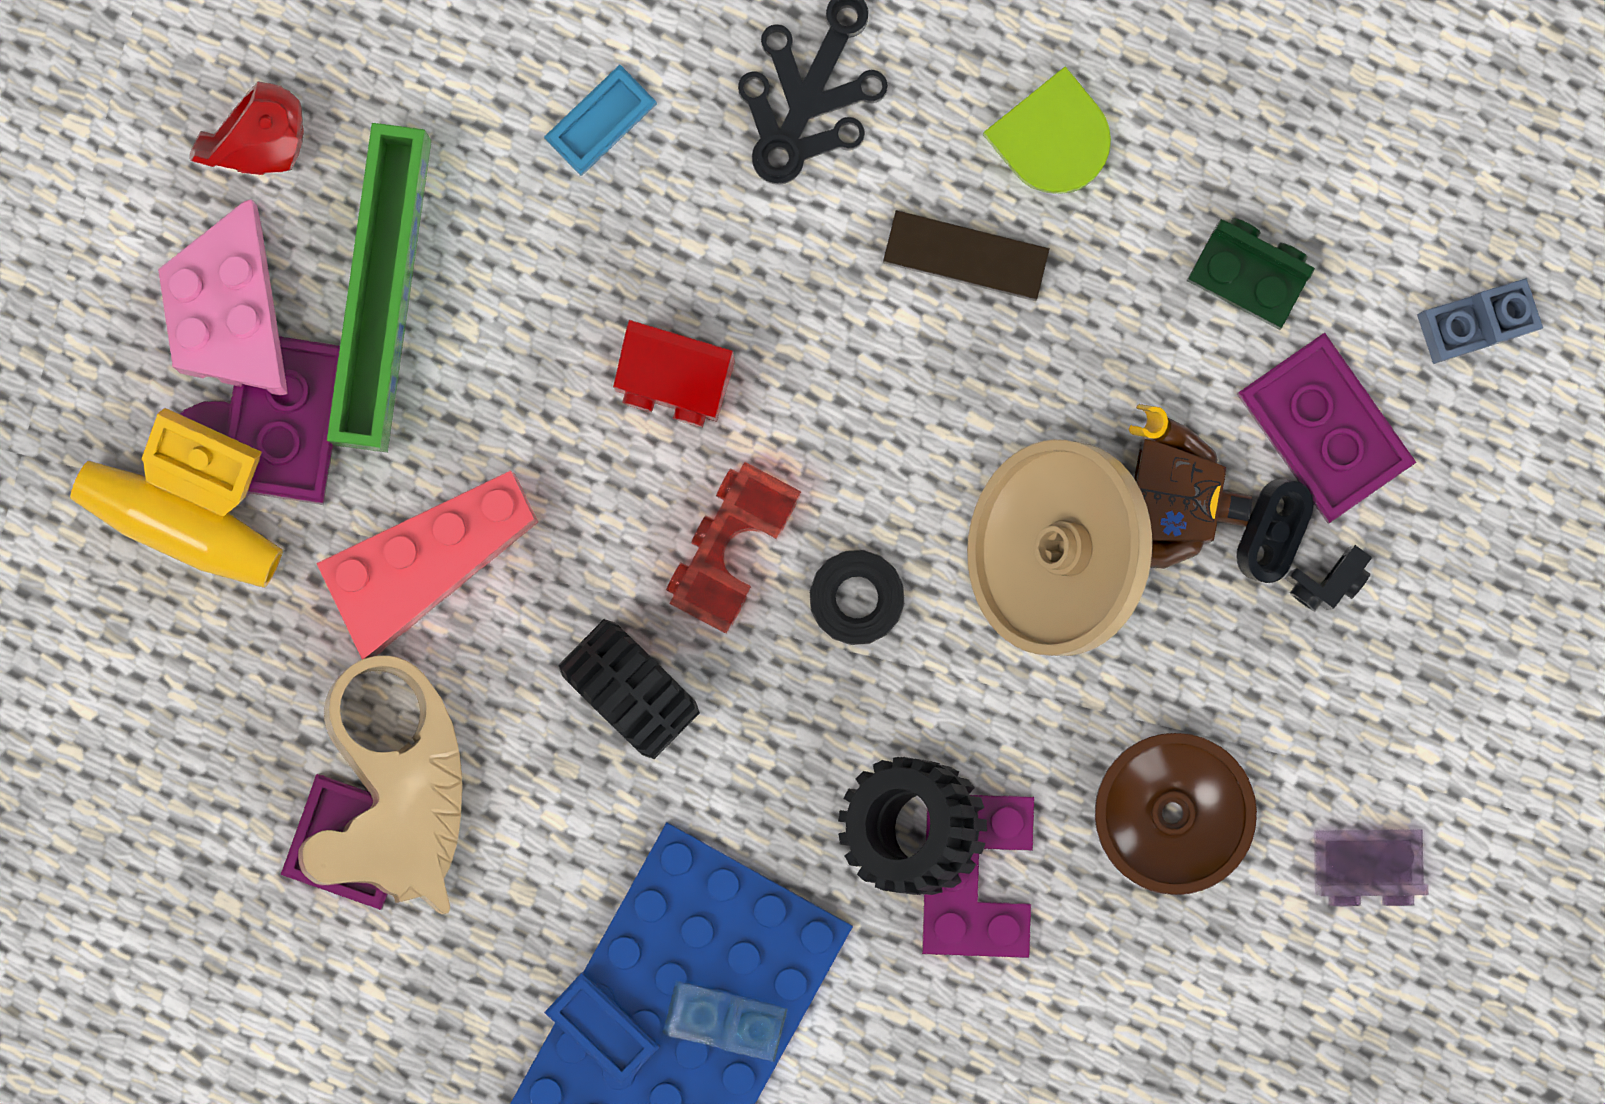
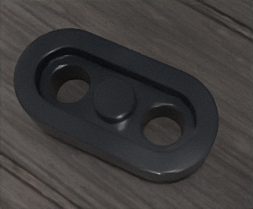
M1275 479L1262 489L1237 548V564L1240 571L1246 577L1264 583H1273L1283 578L1289 571L1313 513V497L1304 484L1288 479ZM1282 498L1284 501V507L1282 511L1278 513L1276 508L1278 506L1280 499ZM1260 546H1262L1264 555L1263 558L1257 562L1258 551L1260 549Z

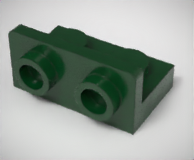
M1232 218L1230 223L1220 219L1193 267L1187 282L1281 330L1315 268L1305 263L1308 256L1297 248L1281 242L1276 248L1259 239L1258 237L1261 232L1253 225L1238 218Z

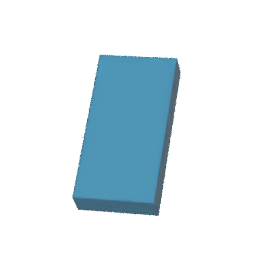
M619 64L544 136V139L582 176L656 106L657 102Z

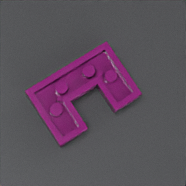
M970 795L981 797L985 807L977 812L978 818L987 820V831H979L978 841L985 843L984 849L1033 851L1034 797ZM928 809L926 814V840L930 831ZM973 853L971 860L977 865L970 874L958 873L962 881L953 888L942 887V893L934 895L924 894L922 954L1029 958L1031 904L978 902L979 854Z

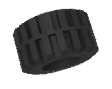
M603 619L558 665L562 677L645 757L655 759L700 714L696 701L615 622Z
M893 757V762L881 760L873 764L874 773L863 771L855 778L860 787L857 790L848 788L843 798L850 802L847 811H839L838 822L846 823V832L838 833L840 845L849 846L851 850L844 857L849 866L861 867L857 875L863 881L875 883V888L883 891L912 895H934L942 893V887L953 888L962 881L958 873L970 874L977 864L971 860L973 853H983L985 843L978 841L979 831H987V820L978 818L977 812L985 808L981 797L969 795L975 787L969 779L958 777L959 771L950 766L940 765L937 762L908 757ZM918 796L928 809L930 831L923 847L916 854L908 857L901 850L897 842L895 826L902 807L909 800Z

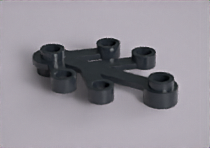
M830 0L826 9V21L829 30L803 82L791 51V45L793 44L791 32L785 26L775 24L767 27L762 33V49L772 58L790 109L781 129H779L767 100L768 92H770L768 79L762 73L754 71L744 74L739 80V96L749 105L760 136L759 141L753 148L752 164L758 176L764 181L776 185L789 183L801 173L805 160L839 148L847 151L854 150L862 144L865 135L864 127L859 120L853 117L840 119L835 124L834 129L801 139L800 137L809 119L861 101L870 104L877 103L887 93V80L881 72L876 70H867L855 81L823 91L848 38L862 33L867 25L868 7L864 0ZM844 8L853 9L857 14V21L851 26L841 25L837 20V14L840 10ZM774 32L784 34L787 38L786 46L781 50H772L767 45V38L770 34ZM867 78H876L881 82L882 89L875 96L866 95L861 88L863 81ZM751 79L761 81L764 85L763 93L755 98L746 95L744 85L747 81ZM844 125H853L858 129L859 137L853 143H845L839 138L838 132ZM775 149L784 150L789 156L787 164L780 168L773 167L768 161L770 152Z

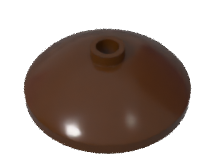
M1159 734L1138 741L1127 748L1107 769L1099 785L1095 801L1096 831L1100 844L1110 862L1122 875L1133 883L1162 894L1184 895L1196 893L1224 880L1239 866L1246 856L1256 829L1257 807L1255 795L1243 768L1221 746L1192 734ZM1171 802L1178 804L1182 810L1181 818L1175 823L1166 822L1162 816L1164 806Z

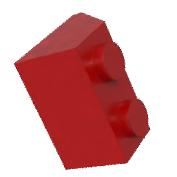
M629 320L613 388L616 392L624 394L622 403L627 406L652 412L654 404L675 409L673 419L703 428L705 419L715 422L718 420L735 364L734 353L729 349Z

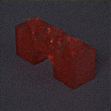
M744 462L739 472L730 468L716 494V497L724 500L714 519L705 515L691 541V544L699 547L689 566L680 562L666 588V591L674 594L669 604L728 635L752 587L733 577L726 569L724 552L727 544L734 536L746 531L759 532L777 541L802 495L801 491Z

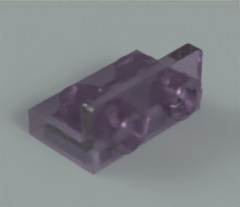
M1423 829L1314 830L1315 895L1328 896V906H1361V896H1382L1383 906L1415 905L1414 895H1429L1428 884L1424 883Z

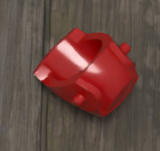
M257 81L228 115L215 134L200 131L190 151V161L210 167L221 166L235 169L241 173L256 175L291 171L299 156L304 135L302 107L299 99L282 86Z

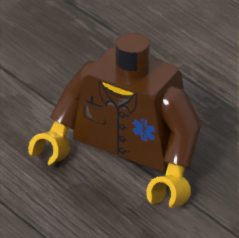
M1138 404L1136 408L1146 413L1147 422L1144 428L1130 425L1129 432L1132 435L1152 438L1153 440L1144 439L1140 442L1134 479L1144 497L1151 522L1152 557L1150 568L1165 569L1197 556L1204 543L1214 541L1217 522L1246 527L1251 512L1252 495L1224 491L1226 467L1217 463L1216 452L1190 428L1168 418L1162 408Z

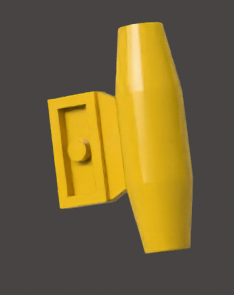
M167 408L162 409L157 414L141 458L144 464L145 476L87 461L73 484L70 499L126 537L203 572L265 588L271 581L282 557L283 550L229 513L246 497L262 452Z

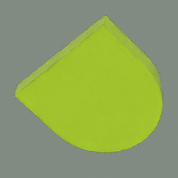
M1066 66L983 132V136L1024 184L1032 189L1051 194L1072 193L1091 183L1104 167L1111 145L1110 129L1105 115Z

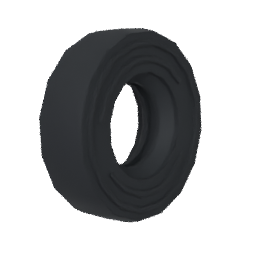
M865 550L844 551L829 558L816 572L810 588L811 611L818 626L832 639L849 645L870 644L886 636L898 623L905 604L903 583L896 569L882 556ZM851 577L868 579L875 586L878 593L876 608L871 614L863 618L846 616L836 603L838 587L843 581Z

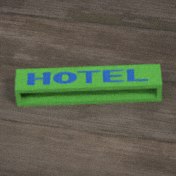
M379 123L371 124L327 441L335 446L388 453L432 141L424 129Z

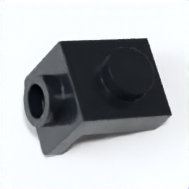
M1356 545L1348 547L1320 585L1298 568L1293 569L1285 577L1288 582L1294 585L1289 593L1298 602L1314 612L1319 606L1326 610L1334 609L1344 595L1353 599L1367 582L1371 574L1364 568L1372 557Z

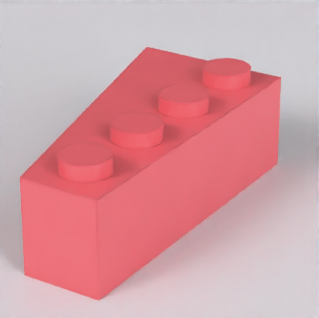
M510 470L318 562L317 566L363 660L380 654L394 640L409 630L440 602L449 597L480 569L536 525L538 520L516 474Z

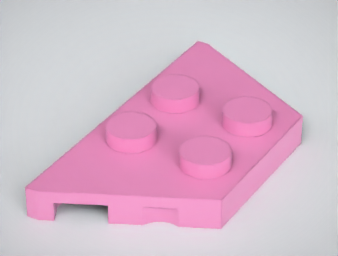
M251 199L237 206L158 269L172 366L180 374L199 378H218L222 383L240 387L242 384L267 389L271 394L284 395L288 394L262 226L258 207Z

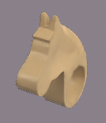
M393 656L369 657L350 666L332 684L325 700L324 721L331 741L370 792L373 804L367 811L350 820L343 832L326 830L307 838L298 851L299 866L302 873L316 884L369 883L384 893L393 895L395 903L420 897L437 913L447 914L450 911V903L444 878L450 868L457 846L462 804L461 760L454 726L443 700L427 677L416 666L406 660ZM382 671L398 676L412 688L420 708L419 723L412 737L414 740L412 746L408 742L398 751L375 752L360 746L348 735L341 720L340 705L342 695L353 678L366 672Z

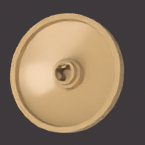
M1069 440L1042 441L1027 446L1013 454L989 479L974 509L967 546L968 570L976 601L989 624L1006 641L1026 652L1048 656H1073L1102 645L1113 637L1130 618L1140 601L1149 576L1152 557V530L1147 505L1139 486L1124 465L1110 453L1099 447Z

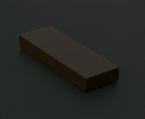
M896 210L883 263L1037 301L1050 248Z

